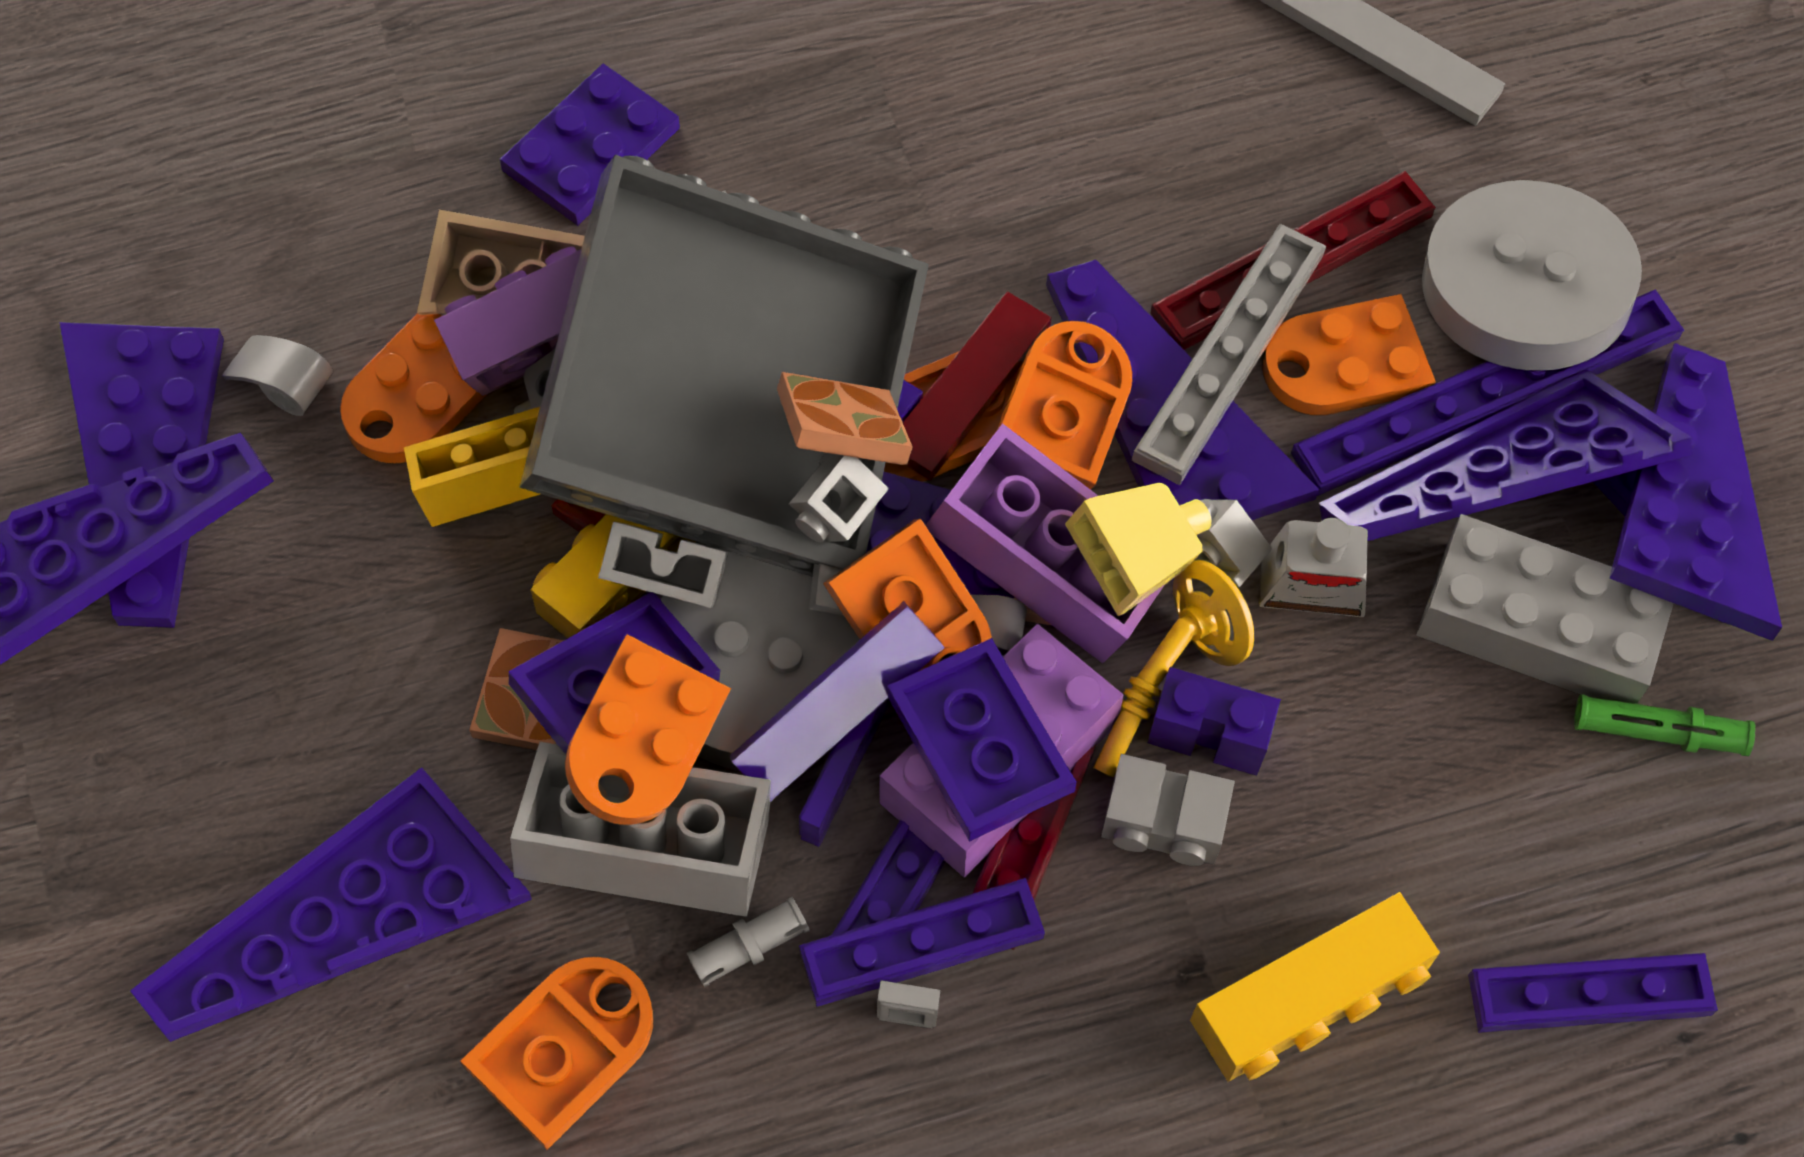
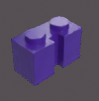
M1169 667L1147 743L1191 756L1195 744L1216 750L1213 763L1257 776L1269 746L1281 699Z

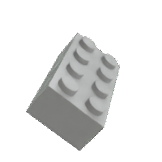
M1461 514L1446 544L1416 636L1578 694L1600 699L1638 703L1651 684L1674 603L1609 579L1612 566Z
M539 742L510 837L514 878L747 917L769 823L771 780L692 767L678 796L659 816L639 824H614L591 814L575 798L566 777V755L557 744ZM607 775L599 779V791L606 800L613 803H621L628 800L629 788L623 779L614 775Z

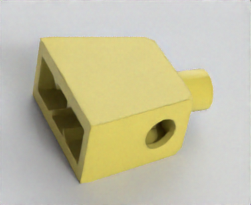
M1155 483L1089 498L1079 506L1065 525L1117 616H1120L1179 575L1203 552L1202 544L1197 535L1210 529L1211 516L1205 504L1200 500L1194 499L1179 506L1168 486L1162 483Z

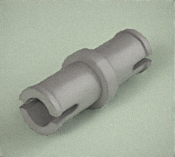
M793 897L786 899L787 901L748 922H745L743 918L732 923L734 929L694 951L687 952L686 954L704 987L708 986L712 981L749 961L755 966L764 961L762 954L801 933L810 931Z

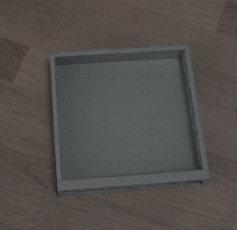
M614 155L602 172L519 488L813 577L814 564H824L843 570L866 553L876 505L848 541L828 542L825 539L822 543L816 542L797 527L795 520L800 514L789 503L820 466L819 460L825 452L796 447L777 386L781 373L786 372L886 389L890 391L896 408H898L929 264L912 258L911 253L902 248L892 246L882 248L862 241L861 236L853 231L846 229L830 230L813 224L806 215L799 212H779L761 206L758 200L750 195L743 193L727 194L707 187V184L696 176L687 174L675 176L655 169L653 164L644 158ZM858 458L882 481L886 462ZM827 494L822 501L831 508L832 499Z

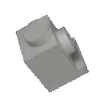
M825 453L819 460L820 466L789 505L800 514L795 520L797 527L812 540L820 543L825 539L828 542L848 541L889 488L858 458ZM827 494L832 499L831 508L822 501Z
M1201 500L1210 513L1211 527L1209 530L1197 535L1202 544L1203 552L1195 560H1204L1214 564L1227 574L1237 587H1240L1273 548L1237 500Z

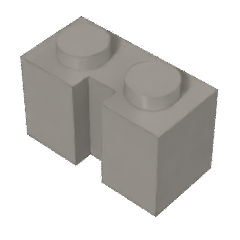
M613 522L598 578L709 608L715 606L729 551L688 540H681L678 552L660 548L663 537L662 533L621 522Z
M1121 754L1101 837L1113 840L1114 845L1127 851L1143 852L1148 848L1168 853L1171 859L1185 865L1199 866L1204 864V862L1214 864L1222 845L1235 781L1189 770L1188 775L1165 770L1166 764Z

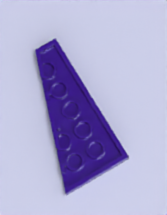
M1097 260L1047 275L1046 286L1062 321L1087 322L1104 329L1121 344L1129 358L1132 368V386L1114 435L1138 487L1162 483L1168 486L1179 506L1194 499L1200 501L1204 499L1237 500L1251 520L1316 500L1319 492L1316 485L1234 401L1230 404L1180 485L1133 462L1132 456L1135 448L1189 366L1192 358ZM1083 342L1074 344L1075 350L1082 361L1086 363L1098 362L1097 352L1091 345Z
M59 322L89 484L94 483L98 488L123 480L122 473L139 467L150 471L173 463L179 453L206 445L224 342L219 328ZM190 538L108 592L112 616L118 626L175 627Z
M1674 343L1666 358L1653 413L1692 437L1693 455L1637 470L1609 579L1773 641L1782 629L1726 363L1704 352L1695 351Z
M1585 369L1320 502L1321 519L1323 521L1327 518H1337L1347 525L1363 527L1368 530L1367 541L1454 519L1460 517L1461 514L1469 515L1693 455L1692 437Z
M241 432L179 453L171 464L150 471L139 467L122 473L123 480L98 488L92 483L13 510L7 520L0 522V665L274 481Z
M421 767L131 989L130 992L171 1042L530 901L532 897L527 888L518 878H514V873Z

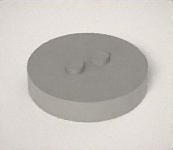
M1532 180L1506 181L1481 187L1464 195L1449 206L1440 216L1430 236L1422 273V288L1426 305L1435 322L1448 337L1463 349L1486 361L1505 367L1522 370H1555L1571 367L1597 356L1605 351L1621 335L1627 325L1639 291L1642 266L1637 245L1626 226L1614 213L1595 199L1558 184Z
M729 552L714 607L709 608L664 595L661 598L663 604L721 670L719 682L731 688L698 755L700 758L724 768L740 771L731 762L730 755L860 640L845 616L809 609L813 577Z

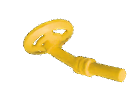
M1194 560L1174 578L1173 599L1179 619L1174 623L1138 676L1130 677L1129 683L1132 685V688H1125L1123 692L1127 699L1122 701L1120 714L1093 768L1114 778L1120 755L1126 753L1141 720H1148L1151 715L1147 708H1154L1156 705L1152 698L1153 696H1160L1162 691L1158 688L1159 684L1168 673L1169 667L1173 666L1190 640L1206 657L1224 666H1235L1245 661L1251 654L1254 645V626L1246 601L1229 576L1210 562ZM1191 578L1200 580L1214 590L1212 595L1208 596L1204 592L1193 591ZM1226 609H1227V611H1228V613H1229V616H1230L1231 622H1232V626H1233V632H1234V640H1233V641L1229 640V638H1230V623H1229V619H1228L1227 613H1226V611H1225ZM1206 645H1214L1220 653L1211 650Z

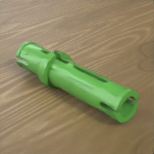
M1580 694L1574 716L1575 730L1585 729L1635 739L1681 745L1683 751L1696 753L1699 748L1737 753L1741 756H1750L1755 741L1756 730L1754 721H1741L1705 715L1702 708L1691 706L1687 711H1680L1639 703L1588 697L1587 695ZM1611 716L1653 721L1656 723V726L1615 720ZM1672 725L1715 731L1716 735L1673 729Z

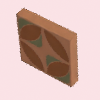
M786 372L781 373L777 391L796 447L893 464H907L913 446L889 390Z
M503 628L499 629L470 726L472 738L532 750L538 749L539 742L556 744L510 687L509 671L564 640Z

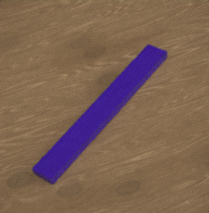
M1655 289L1636 297L1627 325L1615 342L1605 351L1583 363L1561 369L1541 371L1514 369L1487 361L1293 445L1291 455L1301 471L1319 489L1317 495L1319 496L1430 448L1585 369L1594 375H1598L1674 342L1680 338L1684 329Z

